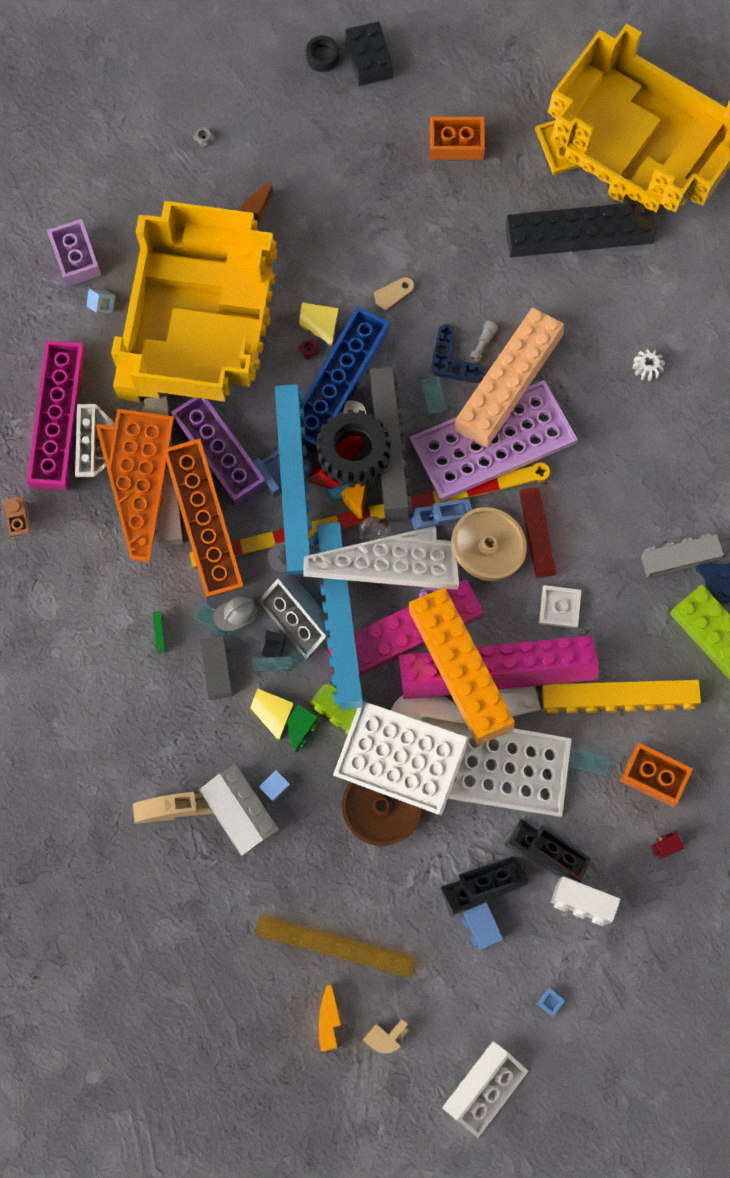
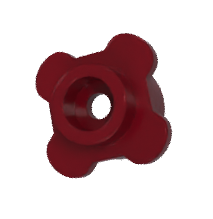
M308 339L298 346V350L303 353V357L306 360L320 353V349L316 347L313 339Z

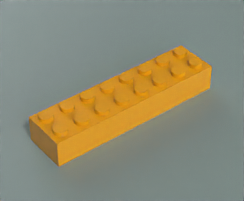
M445 587L409 602V613L476 745H481L512 731L515 721Z

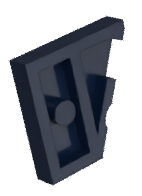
M730 563L696 566L697 573H700L705 581V585L712 591L713 597L719 603L730 602Z

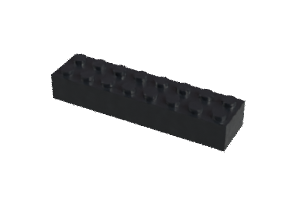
M640 202L509 214L505 223L510 258L653 244L657 234L653 210L647 209Z

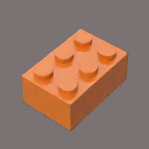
M430 117V160H483L485 151L484 117Z
M638 743L634 747L619 781L674 807L678 804L693 768Z

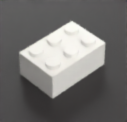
M561 877L557 882L550 903L555 904L554 908L558 910H571L574 916L582 919L589 917L592 919V923L603 926L613 922L620 898Z

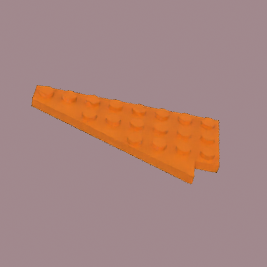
M117 409L114 426L97 424L96 428L130 560L150 563L167 465L163 449L170 447L174 416Z

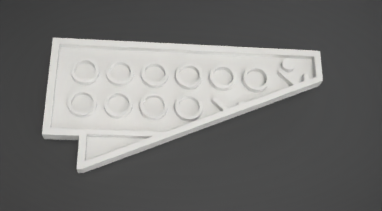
M436 526L304 556L303 575L306 577L431 588L445 587V589L458 590L459 587L457 560L453 554L451 541L437 540Z

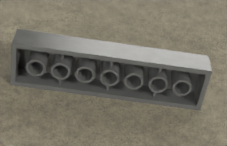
M392 367L370 369V385L375 420L380 419L383 422V427L387 428L391 441V458H389V465L387 468H384V474L381 476L385 520L388 523L408 521V514H412L409 478H407V460H405V443L403 442V425H401V408L399 407V391L397 389V373H393Z

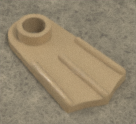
M404 277L375 291V304L387 311L413 290V281L410 278ZM405 284L409 285L408 288H403L402 286Z

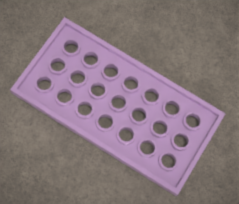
M545 380L527 388L515 408H522L524 412L517 414L513 409L495 436L498 442L490 443L488 448L456 432L455 419L457 417L409 437V441L440 501H444L578 442L576 435ZM537 400L541 404L535 407L531 405V402ZM546 415L549 417V420L543 422L539 420V417ZM528 422L532 424V427L525 429L522 427V424ZM507 430H513L515 434L513 436H507L505 432ZM554 430L557 432V435L551 437L547 432ZM449 436H453L456 438V441L449 443L446 439ZM536 437L540 439V443L533 444L530 440ZM435 443L439 445V448L431 450L429 446ZM479 444L481 449L475 451L471 449V446ZM521 445L524 449L522 451H515L513 447ZM461 451L464 453V456L457 458L454 454ZM499 452H504L507 456L503 459H500L496 456V454ZM439 459H445L447 460V463L445 465H439L437 461ZM482 459L490 462L487 466L479 464ZM464 467H471L472 472L464 473L462 469ZM453 474L455 479L448 481L445 479V476Z

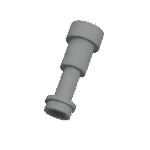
M485 322L482 328L483 332L478 340L479 343L475 351L470 353L469 358L472 361L479 362L483 358L481 354L485 346L496 335L499 327L493 322Z

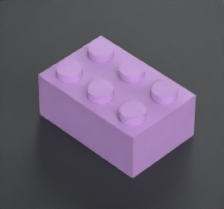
M82 219L47 230L67 287L102 276Z

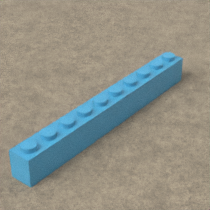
M298 384L275 386L287 573L288 575L303 574L304 556L310 555V549H313V538H309L312 522L307 516V512H311L310 500H306V493H309V482H305V475H308V465L304 463L303 459L304 456H307L306 445L302 444V438H306L305 427H301V420H304V409H300V402H303L302 390L298 389Z
M340 522L317 525L318 532H314L315 544L319 543L320 549L316 550V554L343 547ZM323 578L324 584H320L321 595L326 597V601L322 602L323 612L328 613V619H325L326 631H330V637H327L328 649H332L333 654L329 656L330 667H334L335 671L334 674H331L332 686L336 685L337 692H333L334 703L339 704V710L363 708L347 580Z

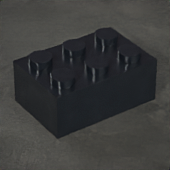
M377 21L345 29V42L358 85L363 86L393 78V64L380 22Z

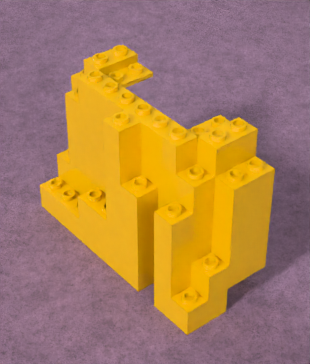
M626 24L616 38L599 30L552 93L548 113L556 121L551 138L567 147L564 157L570 162L581 166L586 172L594 174L601 181L609 183L610 186L607 194L614 200L623 203L626 197L629 196L632 200L643 203L647 209L655 212L663 205L666 209L676 213L681 205L684 206L688 199L703 206L730 168V100L727 107H724L638 56L636 51L642 32L631 25Z
M164 201L161 217L139 215L136 235L140 246V253L123 338L114 337L111 355L116 366L113 387L119 400L140 402L141 396L160 399L161 393L225 402L226 395L229 396L231 385L251 387V381H255L256 370L259 371L260 368L258 355L263 351L261 338L266 334V326L269 327L270 325L267 304L272 300L270 288L275 283L272 263L273 260L277 259V242L273 239V233L258 231L257 220H254V213Z

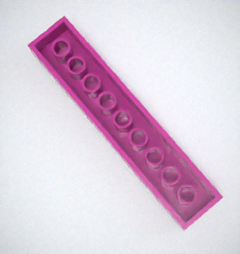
M592 635L476 647L498 690L598 680L599 662ZM430 652L398 655L403 699L451 695Z

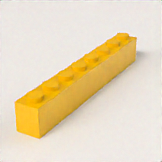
M699 680L542 685L541 687L542 711H547V714H557L559 711L567 710V713H578V710L595 713L598 712V709H605L606 712H616L617 709L633 712L637 711V708H644L645 711H655L656 708H664V710L670 711L676 710V707H683L684 710H693L701 703Z

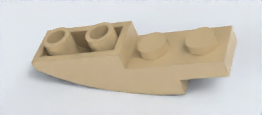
M194 792L166 795L133 803L135 824L174 820L175 817L213 814L202 795L194 794Z

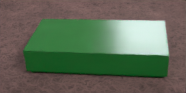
M156 611L153 613L156 649L160 654L166 653L163 616L160 611Z

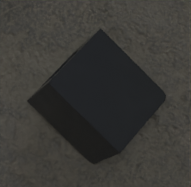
M267 630L262 656L280 661L286 643V635Z

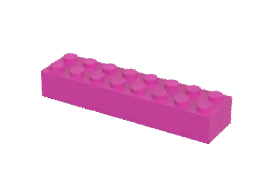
M45 341L27 483L31 489L69 491L77 428V404H80L86 357L83 343Z
M467 579L459 582L458 590L446 589L465 626L483 618L484 612ZM409 606L354 632L359 677L398 659V655L408 654L426 645L409 613ZM328 649L330 655H333L332 649Z

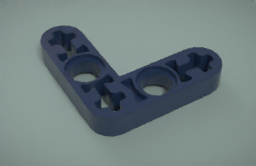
M449 324L441 325L438 329L433 354L432 373L443 378L471 383L481 382L485 374V370L481 365L450 359L454 328ZM445 330L449 333L447 341H443ZM444 346L448 349V352L440 354L438 348ZM439 359L443 360L441 371L437 370ZM456 366L463 369V372L459 375L453 372V368ZM466 368L469 369L468 376H465ZM475 370L478 371V376H477V377H474V374H473V373L475 372Z

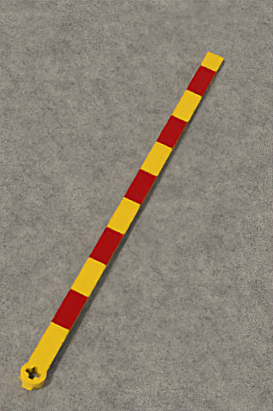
M539 462L534 464V466L511 471L444 501H440L436 491L411 496V512L415 508L429 507L435 503L468 499L535 481L543 483L549 477L550 469L545 463ZM538 469H542L545 471L543 473V476L541 477L539 474H536L535 472H537ZM379 504L365 508L363 519H359L351 511L312 521V530H309V538H313L314 532H318L317 525L340 522V529L345 530L385 519L384 505ZM284 529L232 541L231 544L235 557L285 545ZM189 552L192 567L195 568L197 564L194 554Z

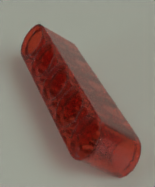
M539 487L519 490L535 576L536 578L555 576L556 567Z

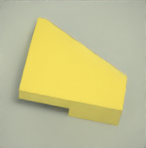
M302 302L299 325L306 330H310L317 338L323 339L327 342L328 346H332L338 308Z
M257 689L251 710L268 727L276 739L280 740L294 703Z

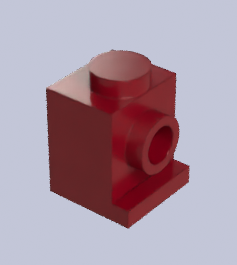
M676 830L669 833L670 837L665 834L656 838L657 842L651 845L654 856L662 859L684 849Z

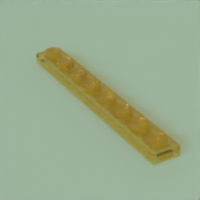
M261 915L259 916L254 933L255 936L408 978L411 977L415 958Z

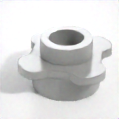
M203 127L193 135V139L200 143V147L204 148L210 141H214V135L210 134V131Z

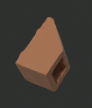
M23 497L3 500L10 537L30 533V519L27 504Z

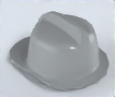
M236 596L220 605L215 610L213 618L217 627L224 631H234L253 622L257 616V609L253 604V599H249L246 596Z

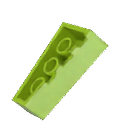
M330 683L322 685L309 704L317 712L328 717L332 724L344 729L345 734L348 735L358 708L339 710V704L334 703L333 692H337V689Z

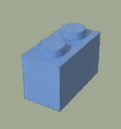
M486 902L463 913L462 921L465 928H470L473 936H470L474 948L478 947L479 950H482L503 940Z

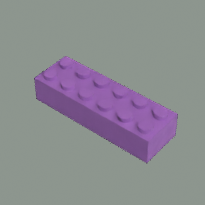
M193 397L171 412V415L174 416L175 424L188 442L201 439L212 475L235 507L267 487L263 475L207 399Z

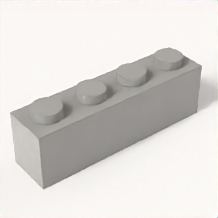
M707 533L701 535L699 539L687 538L678 544L670 542L657 549L656 547H649L641 555V560L646 577L650 578L720 561L724 555L717 534L711 535Z

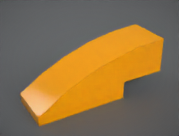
M331 984L326 987L320 1008L319 1040L321 1052L338 1048L333 1027L340 1026L341 1023Z

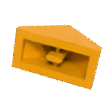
M367 482L366 486L360 487V484H355V487L348 486L341 491L343 503L359 519H363L368 492Z

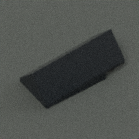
M522 819L504 844L559 877H565L578 883L582 881L591 858L541 825L537 830Z
M511 857L458 874L459 881L441 886V891L451 917L524 887L529 883L515 857Z

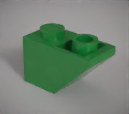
M300 705L296 706L287 719L294 752L304 748L308 741L306 737L309 733L313 734L319 725L317 723V716Z

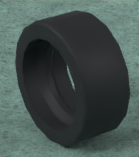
M326 35L312 38L306 46V61L313 70L319 72L332 70L339 61L337 42ZM327 47L332 50L333 56L325 61H320L312 56V52L316 48Z

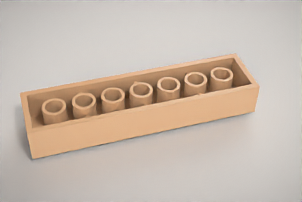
M531 308L455 419V431L488 448L562 338L564 323Z

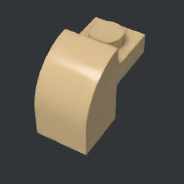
M401 1019L389 1035L375 1024L363 1041L377 1052H394L401 1047L395 1040L397 1037L400 1040L408 1031L406 1029L408 1024Z

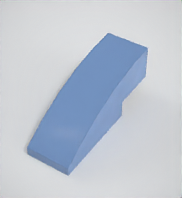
M469 499L441 502L429 507L415 508L410 517L415 531L432 526L440 527L456 523L463 515L471 511L472 508Z

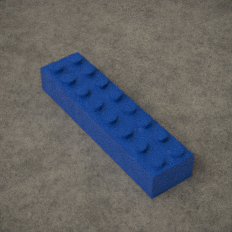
M358 306L356 307L305 395L303 402L300 404V409H304V420H301V427H305L306 438H302V444L306 445L307 448L317 452V437L321 433V427L323 424L328 425L327 420L330 417L336 418L337 413L343 412L345 403L351 400L390 331V322Z

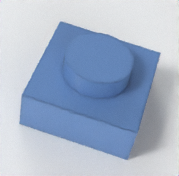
M548 988L536 1004L553 1017L565 1000Z

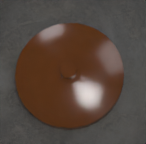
M349 782L342 799V813L348 828L358 839L370 845L389 846L404 840L415 829L421 815L420 807L353 782Z

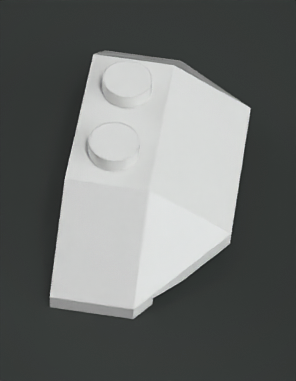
M77 404L76 477H95L107 468L96 425L114 426L115 423L97 404Z

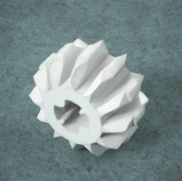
M649 349L645 353L640 351L638 357L636 356L633 360L635 364L632 367L636 370L635 375L641 374V380H644L645 377H647L648 381H651L652 377L657 379L659 374H662L664 371L665 361L661 360L662 355L656 356V350L650 353Z

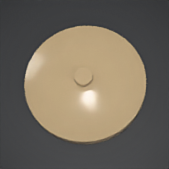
M489 507L473 509L461 517L452 533L451 545L457 562L466 572L476 578L486 581L505 579L514 574L525 559L527 543L524 532L514 518L501 510Z

